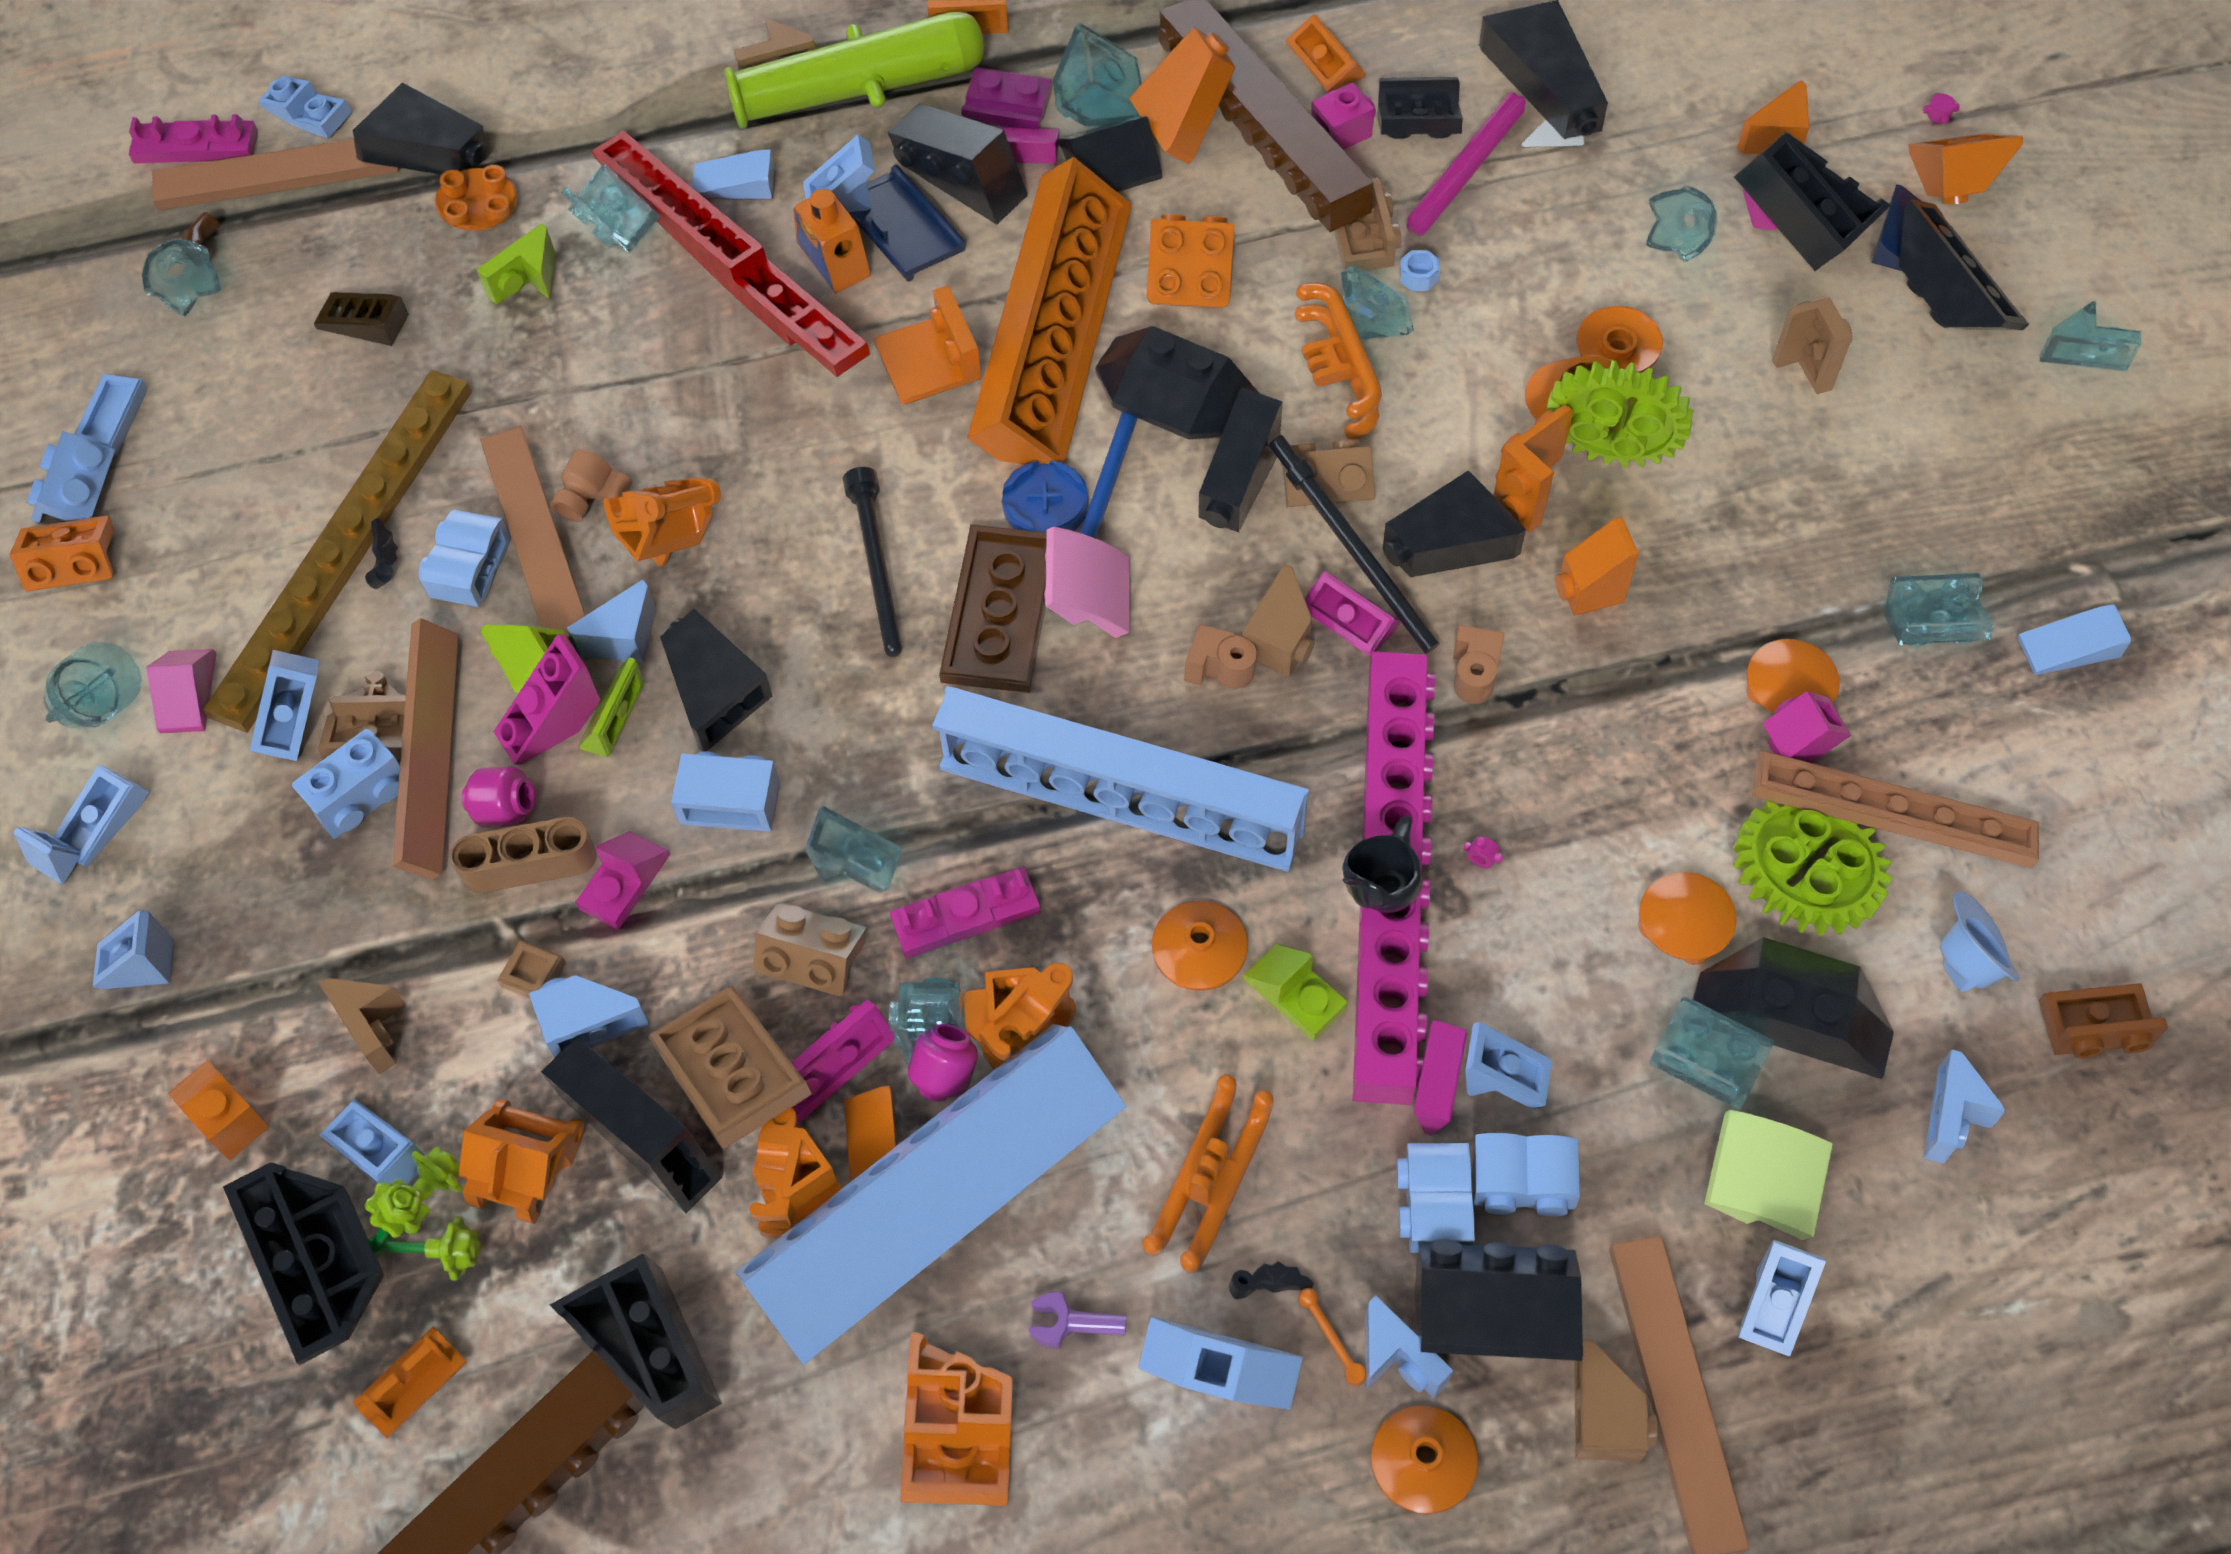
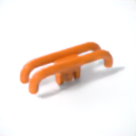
M1319 282L1302 284L1296 290L1298 299L1302 301L1321 300L1328 307L1319 304L1302 305L1297 307L1295 318L1300 322H1321L1326 327L1330 338L1308 343L1302 347L1301 352L1304 359L1308 360L1307 366L1309 371L1314 373L1312 378L1316 386L1320 387L1349 380L1357 401L1347 406L1346 413L1349 418L1359 420L1346 425L1344 434L1350 440L1359 439L1368 435L1377 425L1380 416L1378 405L1382 397L1380 382L1339 292L1328 284Z
M1224 1074L1218 1079L1216 1091L1206 1116L1151 1233L1146 1235L1142 1242L1143 1250L1147 1255L1152 1257L1158 1256L1167 1246L1188 1200L1191 1199L1207 1206L1188 1250L1180 1257V1265L1187 1273H1195L1203 1265L1263 1135L1273 1107L1274 1098L1268 1090H1260L1255 1094L1246 1124L1230 1159H1228L1229 1147L1225 1142L1217 1139L1229 1113L1237 1087L1235 1078L1229 1074Z

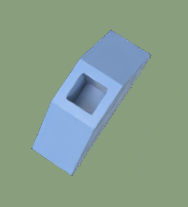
M1151 1316L1138 1368L1180 1387L1235 1402L1291 1410L1303 1356Z

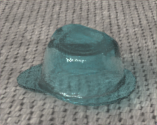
M91 642L77 649L54 666L47 675L43 696L45 707L48 711L45 720L48 723L57 721L66 727L78 729L86 727L95 728L108 722L131 704L140 692L142 679L140 669L133 657L121 647L108 642Z

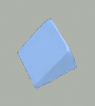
M22 826L21 828L16 827L13 834L27 862L61 884L66 882L80 857L78 852L46 832Z

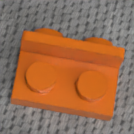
M109 515L21 528L9 555L25 591H34L111 579L114 571L106 551L115 530Z

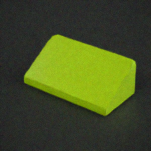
M629 657L613 674L578 745L581 750L604 757L611 755L645 684L636 659Z

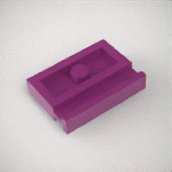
M975 67L965 96V104L961 108L962 117L993 126L1040 129V123L1044 119L1052 93V79Z

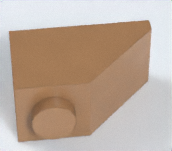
M1284 563L1242 631V637L1250 640L1255 645L1257 651L1256 662L1289 677L1298 662L1301 664L1306 663L1315 644V639L1311 638L1312 617L1293 567Z
M1583 1339L1582 1361H1574L1575 1458L1640 1463L1649 1451V1447H1655L1656 1415L1648 1414L1647 1396L1593 1340Z

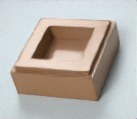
M520 940L497 982L501 988L530 998L529 993L540 989L546 982L558 978L566 962L563 956Z

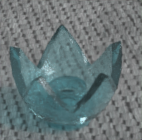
M1685 185L1681 189L1664 191L1649 198V205L1657 220L1649 232L1646 241L1648 247L1660 251L1676 252L1683 262H1687L1701 254L1715 237L1718 227L1717 210L1712 200L1699 189ZM1687 213L1694 216L1695 224L1692 228H1689L1685 223Z
M168 240L156 245L148 253L142 271L144 291L149 296L160 298L166 306L182 316H186L191 311L198 297L212 295L221 291V284L216 271L209 262L210 253L207 248L189 240ZM174 264L183 265V272L178 276H171L169 274V269Z

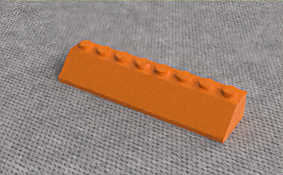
M1075 157L1053 168L1040 178L968 432V440L998 461L1022 465L1039 461V465L1050 464V461L1065 464L1132 204Z

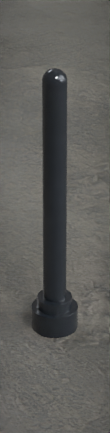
M856 467L843 475L845 495L857 506L884 651L890 657H897L902 652V644L874 501L877 499V494L880 491L877 472L870 467Z

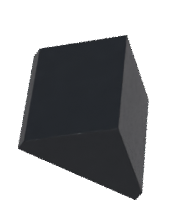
M1132 116L1059 138V146L1066 160L1075 157L1116 192L1162 179V172L1147 116Z

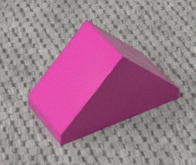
M214 649L168 651L146 667L156 729L159 733L205 731L207 715L203 709L210 700L216 659Z

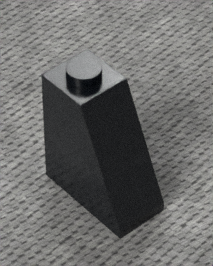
M403 82L353 129L356 157L365 163L442 175L448 170L463 171L471 169L473 166L476 167L483 161L486 155L483 125Z
M1243 387L1240 389L1199 491L1200 519L1206 520L1210 525L1217 528H1228L1236 532L1240 531L1277 459L1269 444L1273 439L1281 435L1283 401Z
M1468 470L1385 524L1382 548L1389 562L1394 566H1400L1411 578L1513 559L1521 554L1526 529Z
M695 609L683 618L673 621L665 633L660 636L697 746L702 752H707L773 697L766 673Z

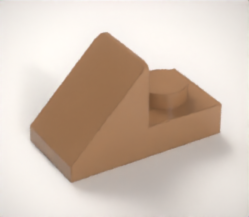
M764 19L768 41L734 49V54L739 71L815 50V43L810 34L771 19Z
M326 978L320 982L319 985L363 1055L376 1072L381 1074L395 1065V1061L386 1049L394 1044V1041L381 1023L406 1006L395 988L387 985Z

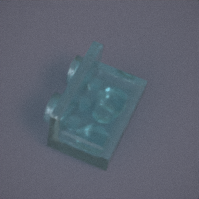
M606 164L600 167L579 194L567 186L561 192L572 203L568 210L586 225L591 221L596 226L592 233L609 248H612L616 243L629 253L661 216Z
M1979 573L1893 577L1890 580L1884 616L1899 645L1923 646L1927 643L1952 642L1968 644L1972 641H1991L1994 627L1980 602L1983 578Z
M941 977L926 978L922 982H899L898 1000H890L889 1027L890 1031H894L895 1049L903 1050L906 1065H909L916 1038L923 1031L933 1029L937 1024H950L966 1031L964 1003L959 982H951Z
M1682 997L1648 1064L1741 1110L1774 1042L1772 1039L1688 997Z

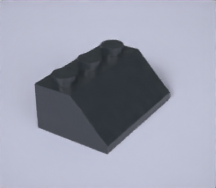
M1440 1239L1433 1243L1418 1242L1415 1306L1420 1352L1582 1361V1283L1575 1250H1566L1557 1245H1543L1539 1248L1513 1247L1503 1242H1491L1486 1245H1468L1449 1239Z

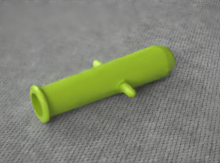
M948 12L863 36L858 25L851 24L846 29L847 41L735 72L732 67H726L724 69V76L737 124L743 129L747 127L750 120L868 95L873 107L880 108L885 104L883 91L963 74L977 66L982 61L985 50L981 28L972 15L963 12Z

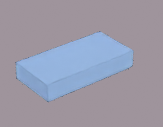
M103 373L74 435L115 449L113 456H117L148 390L143 379Z

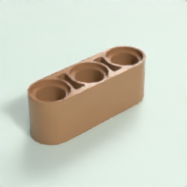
M573 817L556 818L467 835L455 842L450 850L452 866L464 886L475 893L492 892L580 875L593 867L597 857L595 846L585 825L579 819ZM579 842L575 848L563 850L568 844ZM532 851L527 857L516 859L521 853ZM484 860L478 867L470 868L474 862Z

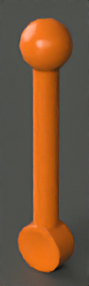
M1311 1288L1303 1289L1298 1296L1299 1303L1302 1307L1311 1311L1346 1368L1345 1379L1347 1383L1352 1386L1361 1385L1366 1378L1365 1368L1361 1364L1353 1362L1319 1307L1317 1292Z

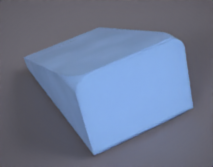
M756 150L696 163L694 166L692 188L705 199H772L775 177V163L772 150Z
M2114 604L2097 607L2020 633L2017 637L2034 675L2121 658L2131 642V637Z
M98 764L53 837L76 850L80 855L77 862L87 867L139 809L148 796L149 791L120 773Z
M355 1098L319 1135L376 1184L385 1182L391 1186L394 1180L401 1179L408 1185L418 1175V1165L414 1162L412 1153L418 1151L424 1155L412 1141Z

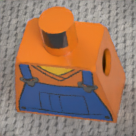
M816 190L811 194L810 198L794 206L797 244L835 294L871 276L859 228L831 190ZM841 249L843 255L836 256L834 250Z

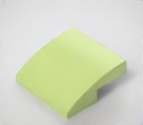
M1734 1110L1726 1111L1704 1204L1746 1224L1759 1220L1800 1240L1814 1237L1833 1143L1770 1119Z

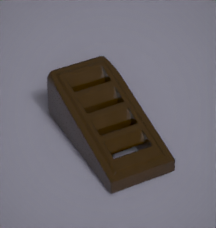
M331 292L317 316L314 326L319 330L392 346L409 314L400 296L377 293ZM342 307L337 317H333L336 309ZM350 309H351V310H354V312H353V314L351 315V317L348 318L347 315H348ZM363 312L367 313L365 318H361Z

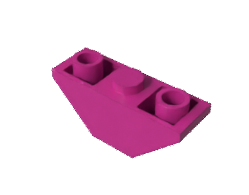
M557 634L493 731L514 765L523 764L577 734L600 702L587 667L565 634Z

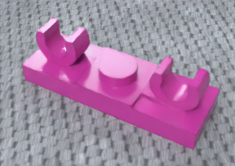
M232 114L231 121H219L217 115H211V120L174 121L173 123H163L156 116L152 118L151 123L140 124L137 117H132L129 134L132 137L129 156L134 164L218 161L250 156L254 152L258 130L253 120H242L237 114Z
M1025 866L981 881L978 880L936 894L933 897L889 911L904 957L907 959L1040 914L1041 910Z
M868 999L860 1006L852 1005L849 1008L851 1013L839 1024L836 1022L830 1024L831 1031L828 1030L791 1062L812 1093V1095L792 1106L797 1115V1125L897 1039L876 1005Z

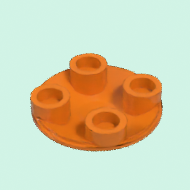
M489 165L485 168H473L463 171L448 170L441 175V186L438 188L435 196L436 210L442 220L455 228L468 231L485 230L499 225L513 213L517 204L516 188L512 181L506 177L504 169L498 165Z
M1781 639L1762 646L1752 656L1747 668L1748 686L1746 692L1748 698L1773 714H1776L1775 709L1781 703L1791 698L1800 697L1807 691L1829 697L1832 703H1834L1840 688L1839 674L1831 658L1818 647L1801 640Z
M1676 872L1657 879L1645 891L1639 908L1640 920L1638 927L1641 934L1665 954L1682 959L1691 965L1702 964L1708 958L1721 952L1730 943L1736 930V910L1730 896L1719 884L1696 873Z

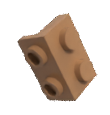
M1380 178L1371 179L1373 182L1372 212L1334 231L1345 273L1394 266L1395 249L1401 248L1399 224L1392 223L1390 218L1393 217L1392 197L1390 192H1383Z
M1830 297L1814 302H1801L1792 307L1788 312L1772 361L1777 368L1799 362L1816 394L1831 391L1842 368L1849 345L1852 342L1851 326L1846 319H1842Z
M1358 439L1333 442V449L1316 451L1315 443L1291 445L1300 459H1307L1317 472L1316 480L1334 503L1375 499L1371 446L1359 447ZM1283 466L1286 507L1313 505L1301 489L1296 490L1286 477L1287 470Z
M777 902L755 933L753 970L759 974L842 996L847 988L848 969L866 942L867 927L850 923L842 918H832L810 912L796 905H785Z

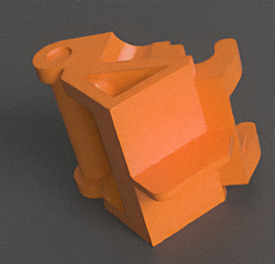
M692 477L669 480L664 482L665 486L657 487L654 485L642 490L622 492V497L615 495L604 498V510L613 534L637 562L652 558L658 566L666 565L671 552L701 543L713 514L711 506L718 504L721 499L720 487L714 479Z
M1063 963L1050 964L1042 973L1034 967L985 972L986 989L969 990L964 994L966 1032L981 1044L983 1057L993 1070L1003 1064L1005 1060L1011 1058V1051L1018 1052L1053 1024L1068 1027L1076 1014V1005L1069 993V989L1073 984V974L1071 969Z
M498 1098L492 1105L490 1112L485 1111L463 1131L459 1177L467 1179L462 1191L466 1204L484 1210L488 1200L513 1207L519 1220L536 1224L539 1217V1212L536 1211L537 1200L545 1201L548 1193L553 1188L555 1177L559 1171L565 1167L572 1166L583 1137L584 1122L574 1118L566 1122L511 1107L509 1100ZM508 1126L548 1137L552 1140L544 1142L504 1131V1129Z
M793 1107L762 1125L757 1140V1155L752 1176L756 1178V1184L762 1190L761 1195L764 1198L765 1204L754 1202L750 1205L749 1210L753 1218L761 1220L758 1224V1229L762 1236L777 1239L842 1189L836 1180L831 1165L804 1128L797 1127L798 1119Z

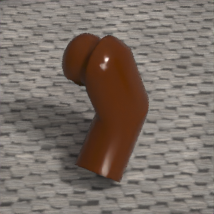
M203 212L181 237L182 257L186 261L188 259L191 260L197 267H202L210 259L212 251L203 244L220 227L218 221L209 213Z

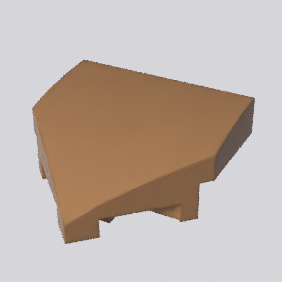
M375 670L365 676L367 684H364L351 694L330 698L328 701L333 713L327 716L318 748L322 760L365 729H369L396 760H401L406 694L401 695L387 683L385 676L378 670Z

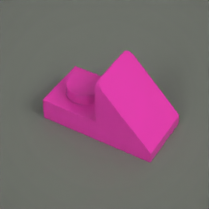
M631 831L603 842L595 848L602 865L576 900L580 911L618 930L670 856L669 850Z

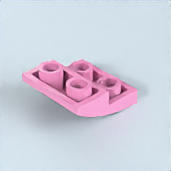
M1058 527L1047 529L1045 606L1072 625L1089 620L1114 638L1130 633V557L1109 544L1082 533Z

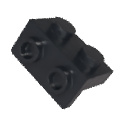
M1381 78L1379 80L1377 109L1381 135H1387L1394 139H1405L1410 137L1411 134H1427L1429 137L1442 139L1450 137L1451 134H1462L1463 117L1459 106V78Z

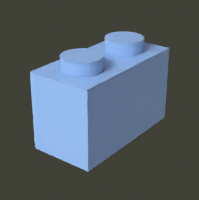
M699 752L696 755L681 754L671 801L679 824L771 832L780 785L774 761L766 760L756 755L733 758L721 757L713 752Z

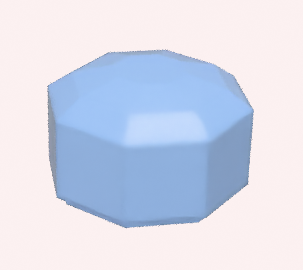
M1411 250L1400 260V283L1411 291H1429L1439 282V258L1428 250Z

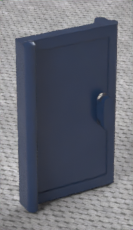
M897 164L891 167L890 173L867 183L871 205L869 210L848 212L907 282L913 280L915 273L965 251V240Z

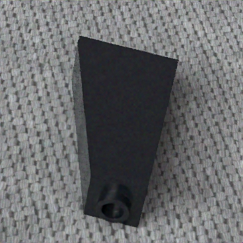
M1558 0L1483 16L1479 39L1481 51L1563 139L1587 136L1602 131L1608 101Z
M577 1037L541 1071L558 1095L684 1213H687L722 1179L686 1126L580 1038Z

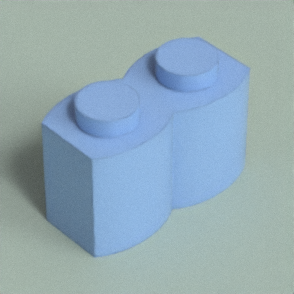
M453 509L445 521L439 523L435 534L436 546L431 550L428 557L423 558L419 567V579L429 598L479 607L484 602L490 590L494 572L503 561L510 540V535L503 518Z
M1508 1133L1475 1135L1473 1144V1205L1483 1206L1486 1212L1497 1215L1511 1214L1516 1211V1208L1527 1207L1536 1209L1537 1214L1546 1217L1563 1216L1568 1213V1210L1576 1209L1580 1198L1577 1138L1557 1135L1526 1137Z
M1407 1143L1405 1158H1397L1396 1160L1397 1189H1406L1408 1207H1399L1398 1210L1399 1237L1409 1238L1410 1253H1418V1242L1433 1243L1440 1239H1449L1460 1244L1474 1245V1213L1469 1143Z

